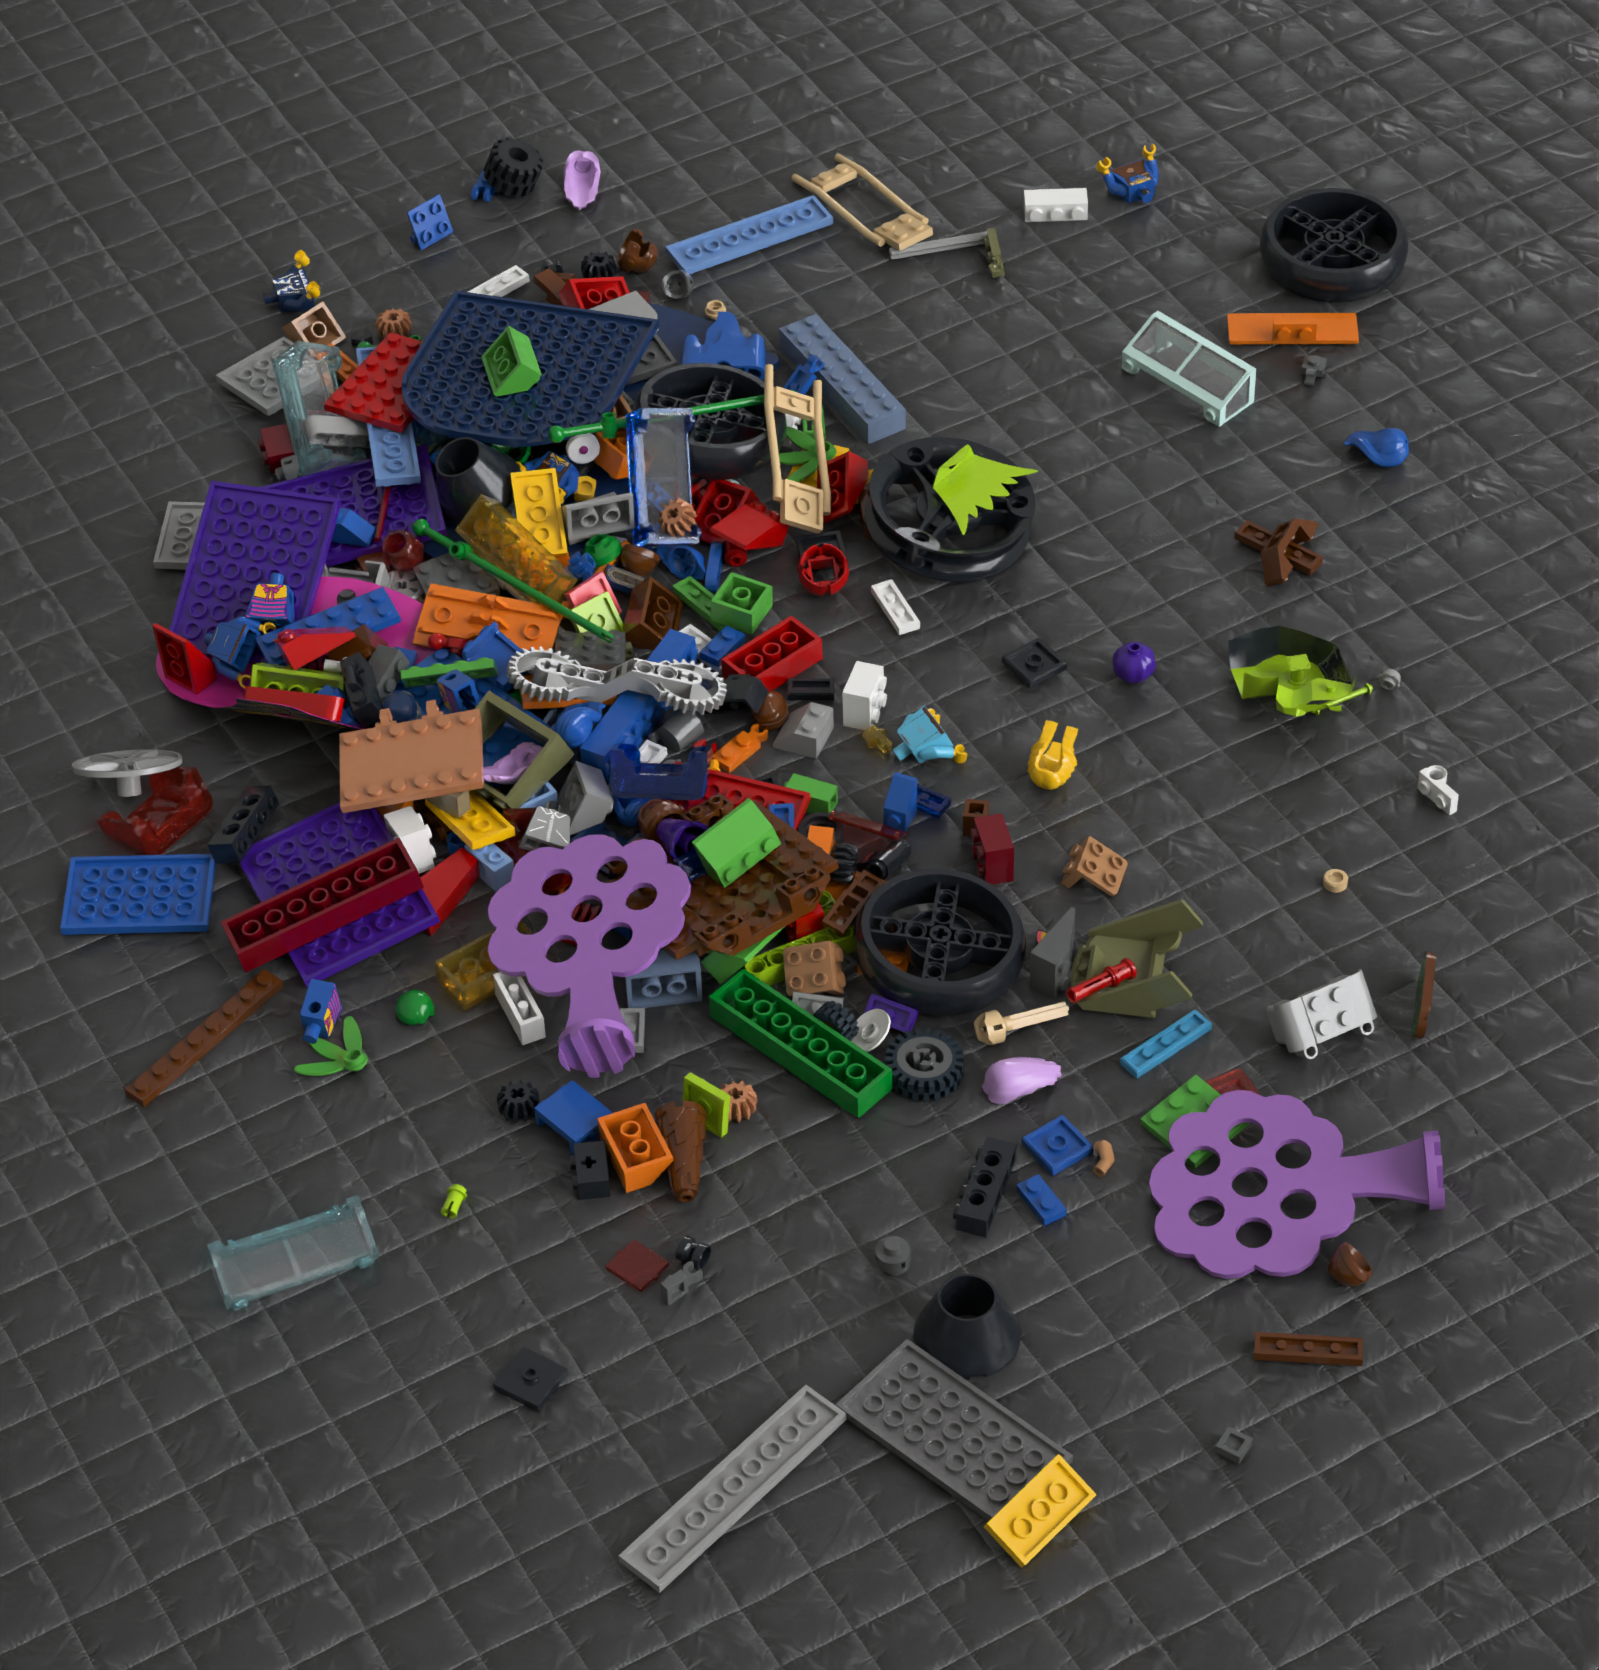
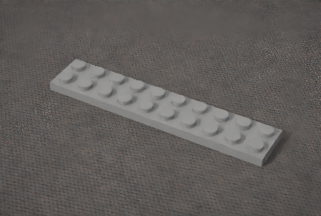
M805 1385L618 1555L619 1562L660 1593L847 1420L846 1413Z

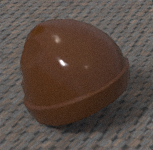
M625 544L622 548L620 559L625 571L646 577L656 568L661 557L651 550Z
M768 691V695L758 713L752 714L753 724H759V729L773 730L781 727L788 720L789 716L788 704L784 697L778 692Z
M1344 1241L1334 1251L1328 1265V1272L1333 1280L1341 1285L1356 1287L1370 1279L1372 1268L1367 1260L1351 1244Z

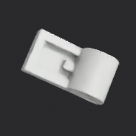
M1438 765L1419 771L1417 788L1449 816L1457 811L1459 795L1446 784V769Z

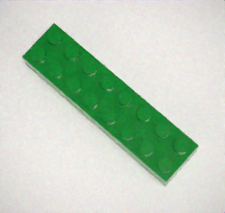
M742 969L709 996L710 1017L855 1117L860 1118L892 1090L891 1068L745 969Z

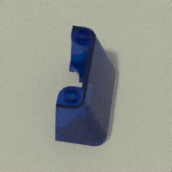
M617 743L611 749V791L620 798L699 800L707 792L712 762V746H697L693 748L688 755V762L658 764L641 763L638 747L628 743Z

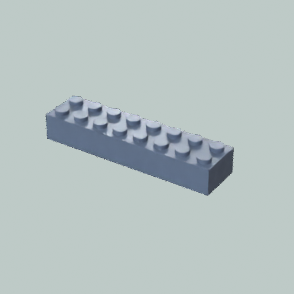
M817 314L779 328L780 349L796 367L799 364L804 367L811 354L825 363L820 371L814 373L817 376L816 380L822 381V395L867 444L906 429V409Z

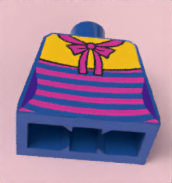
M271 573L269 584L259 583L256 585L246 618L260 621L262 625L271 622L276 627H284L295 622L294 593L288 585L283 584L284 575Z
M452 670L437 679V685L444 705L451 713L473 710L479 704L480 700L473 679L459 670Z
M311 979L300 1012L304 1028L302 1038L308 1043H316L318 1037H330L342 1011V1005L335 983Z

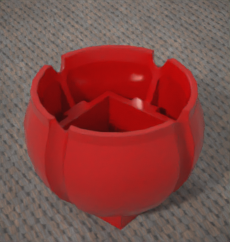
M824 543L822 547H818L817 544L813 545L799 559L797 566L798 579L803 588L813 595L824 596L826 593L833 595L840 591L848 580V561L843 552L831 544ZM832 567L834 580L813 581L812 570Z

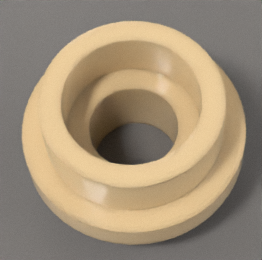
M719 300L710 301L705 308V315L716 320L718 312H726V307Z

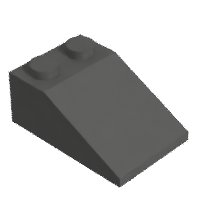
M1073 907L1063 915L1030 952V986L1053 998L1061 991H1065L1070 983L1069 975L1075 942L1076 909Z

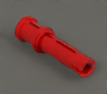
M1124 958L1113 967H1105L1101 974L1068 988L1066 991L1067 997L1070 1002L1076 1003L1106 987L1115 988L1126 979H1134L1137 975L1136 967L1130 959Z

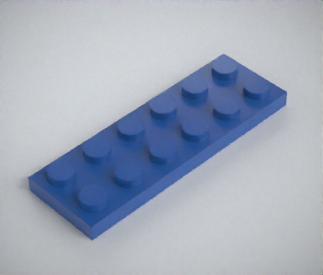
M381 587L256 637L255 640L268 664L288 666L273 641L278 638L277 634L285 629H290L291 631L304 628L347 627L353 631L362 624H365L375 633L402 621L384 587Z

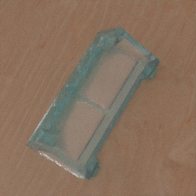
M304 341L295 342L272 360V365L294 454L298 456L300 477L367 460L366 453L361 448L354 450V447L323 446L321 444L312 445L309 443L303 427V421L307 417L312 415L344 417L327 412L324 409V403L339 388L335 373L342 365V358L339 347Z
M359 1195L347 1198V1204L341 1205L340 1209L338 1205H335L329 1211L234 1242L231 1239L227 1241V1246L221 1244L220 1240L207 1244L206 1257L226 1309L232 1307L234 1310L242 1309L248 1306L250 1301L356 1266L366 1268L375 1263L374 1260L378 1259L379 1252Z

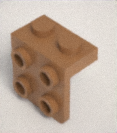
M1091 836L1087 837L1080 845L1078 843L1075 844L1069 853L1071 859L1063 869L1065 875L1061 884L1070 888L1083 877L1108 895L1115 896L1118 893L1126 871L1127 861Z
M823 941L787 947L783 950L786 992L788 996L793 997L794 991L811 994L828 992L833 995L844 994L843 987L846 985V978L842 972L841 962H843L844 955L840 945L831 941Z

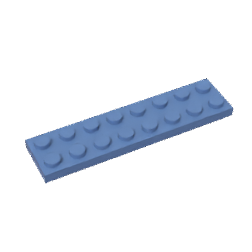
M812 195L665 246L666 254L679 270L693 274L832 225L833 217L819 200Z

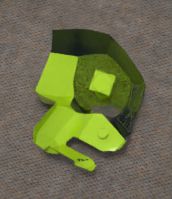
M1282 626L1261 628L1228 641L1230 667L1242 699L1277 695V710L1295 717L1303 716L1310 711L1327 708L1335 712L1343 711L1341 710L1342 705L1332 707L1327 705H1306L1313 700H1338L1350 695L1353 690L1356 675L1352 683L1338 646L1308 633Z

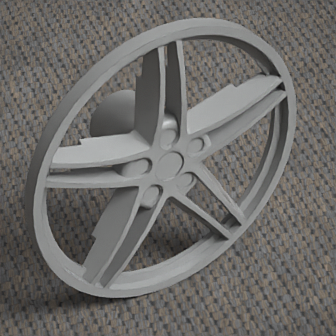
M157 749L107 752L74 761L72 763V772L85 777L116 778L118 796H137L142 794L141 775L154 774L176 768L182 764V755L174 751Z

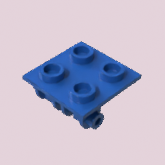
M440 194L407 212L414 231L412 236H410V240L414 244L417 243L420 250L454 232Z

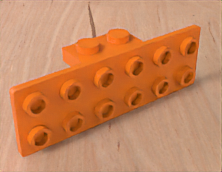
M1356 313L1227 314L1229 344L1305 345L1359 343Z

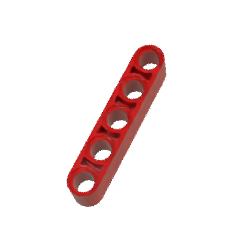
M246 686L244 699L291 706L312 715L341 722L344 698L252 686ZM275 713L282 716L294 717L286 714Z

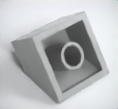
M810 702L791 712L788 720L784 723L776 737L773 748L817 759L834 728L833 707Z

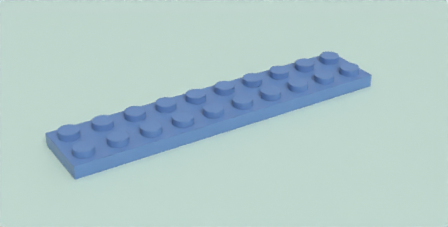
M376 347L356 348L358 366ZM412 422L402 433L367 423L376 487L421 483Z

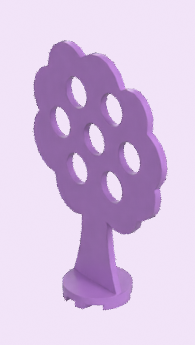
M587 835L574 840L563 850L555 847L535 849L519 859L513 868L511 881L499 888L491 898L488 914L489 920L496 930L490 938L488 953L493 966L501 973L512 977L527 976L530 987L538 994L555 997L570 993L571 1002L567 1025L558 1039L559 1061L569 1072L571 1067L587 1072L591 1078L600 1077L599 1072L613 1070L614 1074L621 1072L623 1065L630 1060L632 1055L634 1058V1036L620 1013L614 991L613 976L628 977L647 969L655 961L660 948L677 938L684 927L685 916L682 907L690 897V881L686 872L679 866L667 863V855L664 849L653 840H637L622 847L612 837L606 835ZM619 860L628 865L627 872L618 881L603 883L597 879V872L608 862ZM565 873L573 878L569 889L562 894L549 896L542 892L544 882L552 875ZM649 887L657 891V898L654 903L645 909L633 910L626 906L628 896L636 889ZM595 899L603 904L600 914L591 921L578 922L572 919L574 908L585 900ZM541 912L548 916L547 924L538 933L524 935L517 931L518 923L527 914ZM627 927L633 931L630 942L620 949L609 950L601 945L604 935L613 928ZM569 939L577 943L575 954L566 961L554 963L546 958L548 949L557 941Z
M1245 1090L1226 1092L1212 1102L1207 1112H1192L1183 1115L1173 1123L1169 1131V1144L1173 1152L1159 1160L1152 1169L1149 1181L1152 1198L1161 1209L1156 1216L1154 1226L1157 1241L1166 1252L1176 1257L1195 1259L1202 1270L1214 1277L1224 1279L1240 1278L1253 1272L1255 1269L1270 1276L1286 1277L1298 1274L1311 1266L1319 1255L1321 1240L1337 1237L1349 1228L1355 1215V1202L1353 1198H1394L1427 1204L1429 1210L1445 1209L1443 1163L1439 1132L1424 1131L1422 1132L1423 1137L1403 1145L1368 1154L1341 1157L1344 1151L1343 1139L1338 1128L1327 1119L1313 1116L1310 1109L1301 1100L1289 1095L1278 1094L1263 1097L1252 1091ZM1240 1123H1253L1262 1129L1263 1138L1253 1147L1241 1148L1229 1140L1230 1130ZM1299 1143L1307 1147L1311 1153V1158L1304 1166L1290 1169L1281 1166L1277 1162L1276 1153L1286 1144ZM1207 1150L1219 1157L1220 1165L1213 1173L1198 1176L1186 1169L1185 1161L1194 1151ZM1248 1171L1257 1172L1265 1177L1267 1187L1258 1196L1243 1197L1232 1188V1182L1236 1176ZM1304 1193L1315 1201L1316 1209L1306 1218L1291 1219L1281 1211V1202L1290 1194ZM1204 1200L1214 1201L1223 1207L1224 1216L1215 1225L1208 1227L1199 1226L1189 1218V1211L1192 1206ZM1248 1222H1261L1271 1229L1272 1237L1262 1247L1248 1248L1242 1245L1236 1238L1239 1228Z

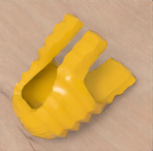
M1049 720L1045 721L1039 740L1031 747L1027 772L1030 774L1031 780L1038 787L1052 790L1063 786L1068 778L1071 777V773L1077 765L1073 745L1079 729L1066 726L1062 743L1051 742L1058 723ZM1050 742H1051V745H1050L1049 750L1043 755V753H1044L1045 750L1048 748V746H1049V744H1050Z

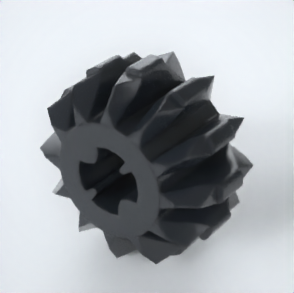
M590 252V255L584 256V260L581 261V272L584 278L614 277L617 271L613 255H608L607 252Z
M836 843L832 848L830 856L837 860L839 868L829 874L831 882H837V884H851L855 879L858 865V850L855 845H850V843Z
M521 1079L518 1083L514 1084L510 1081L509 1086H502L496 1098L500 1115H504L506 1121L513 1118L515 1123L519 1119L527 1122L528 1116L535 1117L534 1108L540 1103L537 1088H533L531 1082L523 1084Z

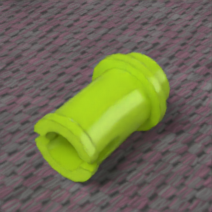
M453 1184L452 1187L448 1188V1196L441 1209V1214L447 1217L450 1210V1219L456 1218L462 1201L467 1198L466 1189L459 1184Z

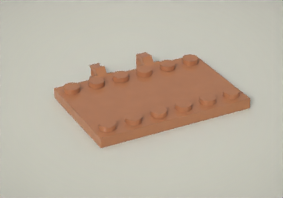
M436 700L426 701L427 715H423L422 719L397 723L396 720L393 721L390 709L386 708L380 710V722L375 723L374 728L339 734L340 808L342 813L484 788L480 710L473 709L444 715L443 711H439Z

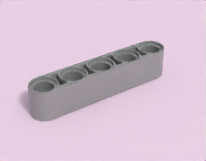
M312 415L303 421V427L309 443L312 445L370 448L367 423L348 417Z

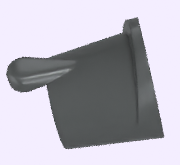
M680 708L675 711L672 709V715L657 731L649 734L648 740L657 743L661 739L667 748L674 752H679L702 736L704 728L695 714L692 715L690 711L687 710L684 714Z

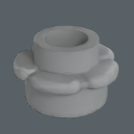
M1385 669L1378 676V681L1381 682V686L1386 690L1397 689L1400 686L1401 676L1393 669Z

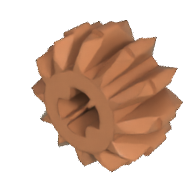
M392 308V310L385 309L384 313H378L375 326L379 338H385L390 332L408 337L412 328V322L408 312Z
M680 498L677 501L670 499L669 505L663 504L664 510L658 512L660 518L657 520L662 531L674 538L678 535L684 537L685 531L691 532L690 527L696 524L694 518L697 516L693 506Z
M733 1080L730 1085L722 1083L720 1090L730 1095L728 1123L733 1119H736L738 1123H740L741 1118L749 1120L751 1114L755 1113L757 1095L753 1091L752 1086H745L743 1080L738 1084L734 1083Z

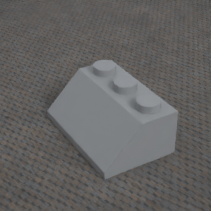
M632 492L561 507L568 541L592 537L596 534L603 535L635 528Z
M575 761L557 797L558 804L560 805L559 812L570 817V835L602 823L606 815L611 813L614 804L601 769Z

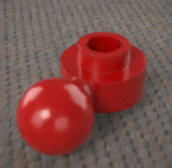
M434 633L428 639V645L433 651L449 648L450 653L462 655L463 647L469 642L464 639L445 638L441 633Z

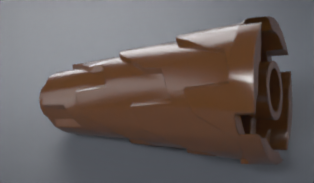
M682 1100V1106L679 1107L675 1106V1101L659 1107L655 1112V1122L673 1156V1162L666 1168L674 1197L679 1199L680 1202L687 1203L693 1201L698 1195L701 1162H703V1141L706 1140L707 1117L706 1110L702 1105Z

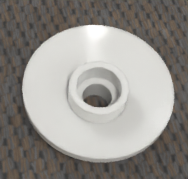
M873 1009L861 1015L857 1019L858 1024L856 1025L859 1027L858 1034L851 1042L866 1052L875 1049L889 1032L891 1024L889 1015L882 1009Z

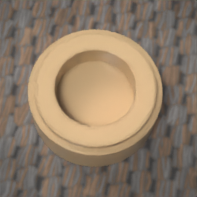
M1339 869L1328 870L1324 874L1323 885L1330 892H1342L1347 888L1348 876Z

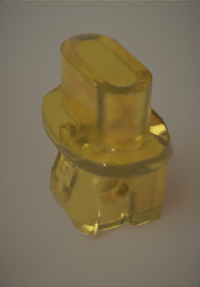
M872 725L863 732L862 738L866 741V745L869 748L878 746L886 754L892 750V741L886 737L887 730L885 728H878L876 725Z

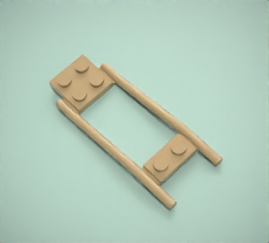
M836 154L834 160L840 163L829 171L820 173L812 178L811 182L797 174H794L791 178L796 184L817 195L863 236L880 247L887 243L901 251L933 235L932 227L927 225V217L913 210L865 168L841 154ZM857 174H859L905 214L890 222L883 223L882 226L875 228L874 232H871L826 192L857 178Z
M767 364L765 365L764 409L773 476V500H780V523L820 533L823 531V515L828 516L831 514V491L822 428V381H813V397L778 386L773 387V365ZM773 410L807 421L813 420L821 489L788 479L782 480Z

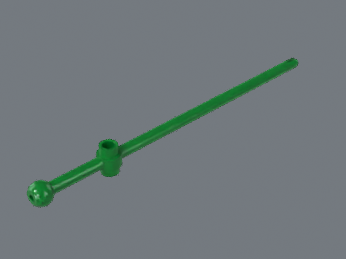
M764 395L622 419H615L614 413L606 412L602 414V419L599 423L569 428L554 425L548 430V437L551 442L559 443L562 442L564 437L601 431L602 437L609 439L615 437V432L618 428L764 404Z
M425 519L414 521L412 530L415 535H426L448 548L453 558L472 562L606 642H613L606 637L607 635L614 638L613 634L474 554L472 547L468 543L460 541L455 543L431 529Z

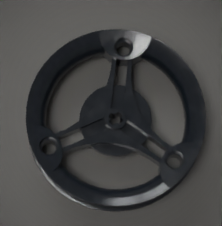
M928 437L897 446L879 460L871 474L869 497L866 502L864 517L870 538L876 547L892 562L909 572L929 579L947 582H970L986 579L1005 571L1022 556L1028 544L1030 524L1035 512V496L1026 475L1011 477L1018 482L1016 484H1002L1010 495L1005 496L1006 499L991 498L993 510L976 505L978 511L977 518L968 514V525L965 533L971 532L982 525L1005 526L1008 532L1003 538L995 543L979 548L950 549L940 547L939 543L949 535H961L962 532L948 506L933 489L937 475L934 469H939L940 466L967 444L971 447L973 454L1018 467L1014 462L988 446L961 438ZM893 484H912L918 491L916 513L922 522L919 529L900 528L890 517L885 502L887 492ZM931 529L935 531L932 535L928 534Z

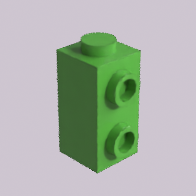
M793 773L789 782L786 781L783 787L810 793L811 799L806 812L811 814L816 812L832 814L838 803V786Z

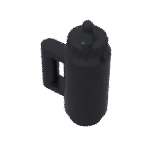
M903 839L892 841L883 850L871 851L857 863V870L859 872L866 870L885 880L908 860L911 854V846Z

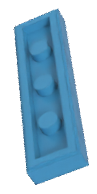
M1194 1009L1121 1057L1120 1065L1137 1079L1210 1031L1212 1023Z

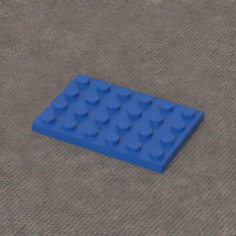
M212 854L71 857L60 926L61 934L208 931L216 863Z

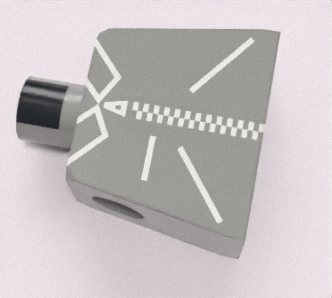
M548 801L545 808L537 807L522 837L519 848L533 851L541 847H555L563 850L570 844V817L560 813V805L554 801Z

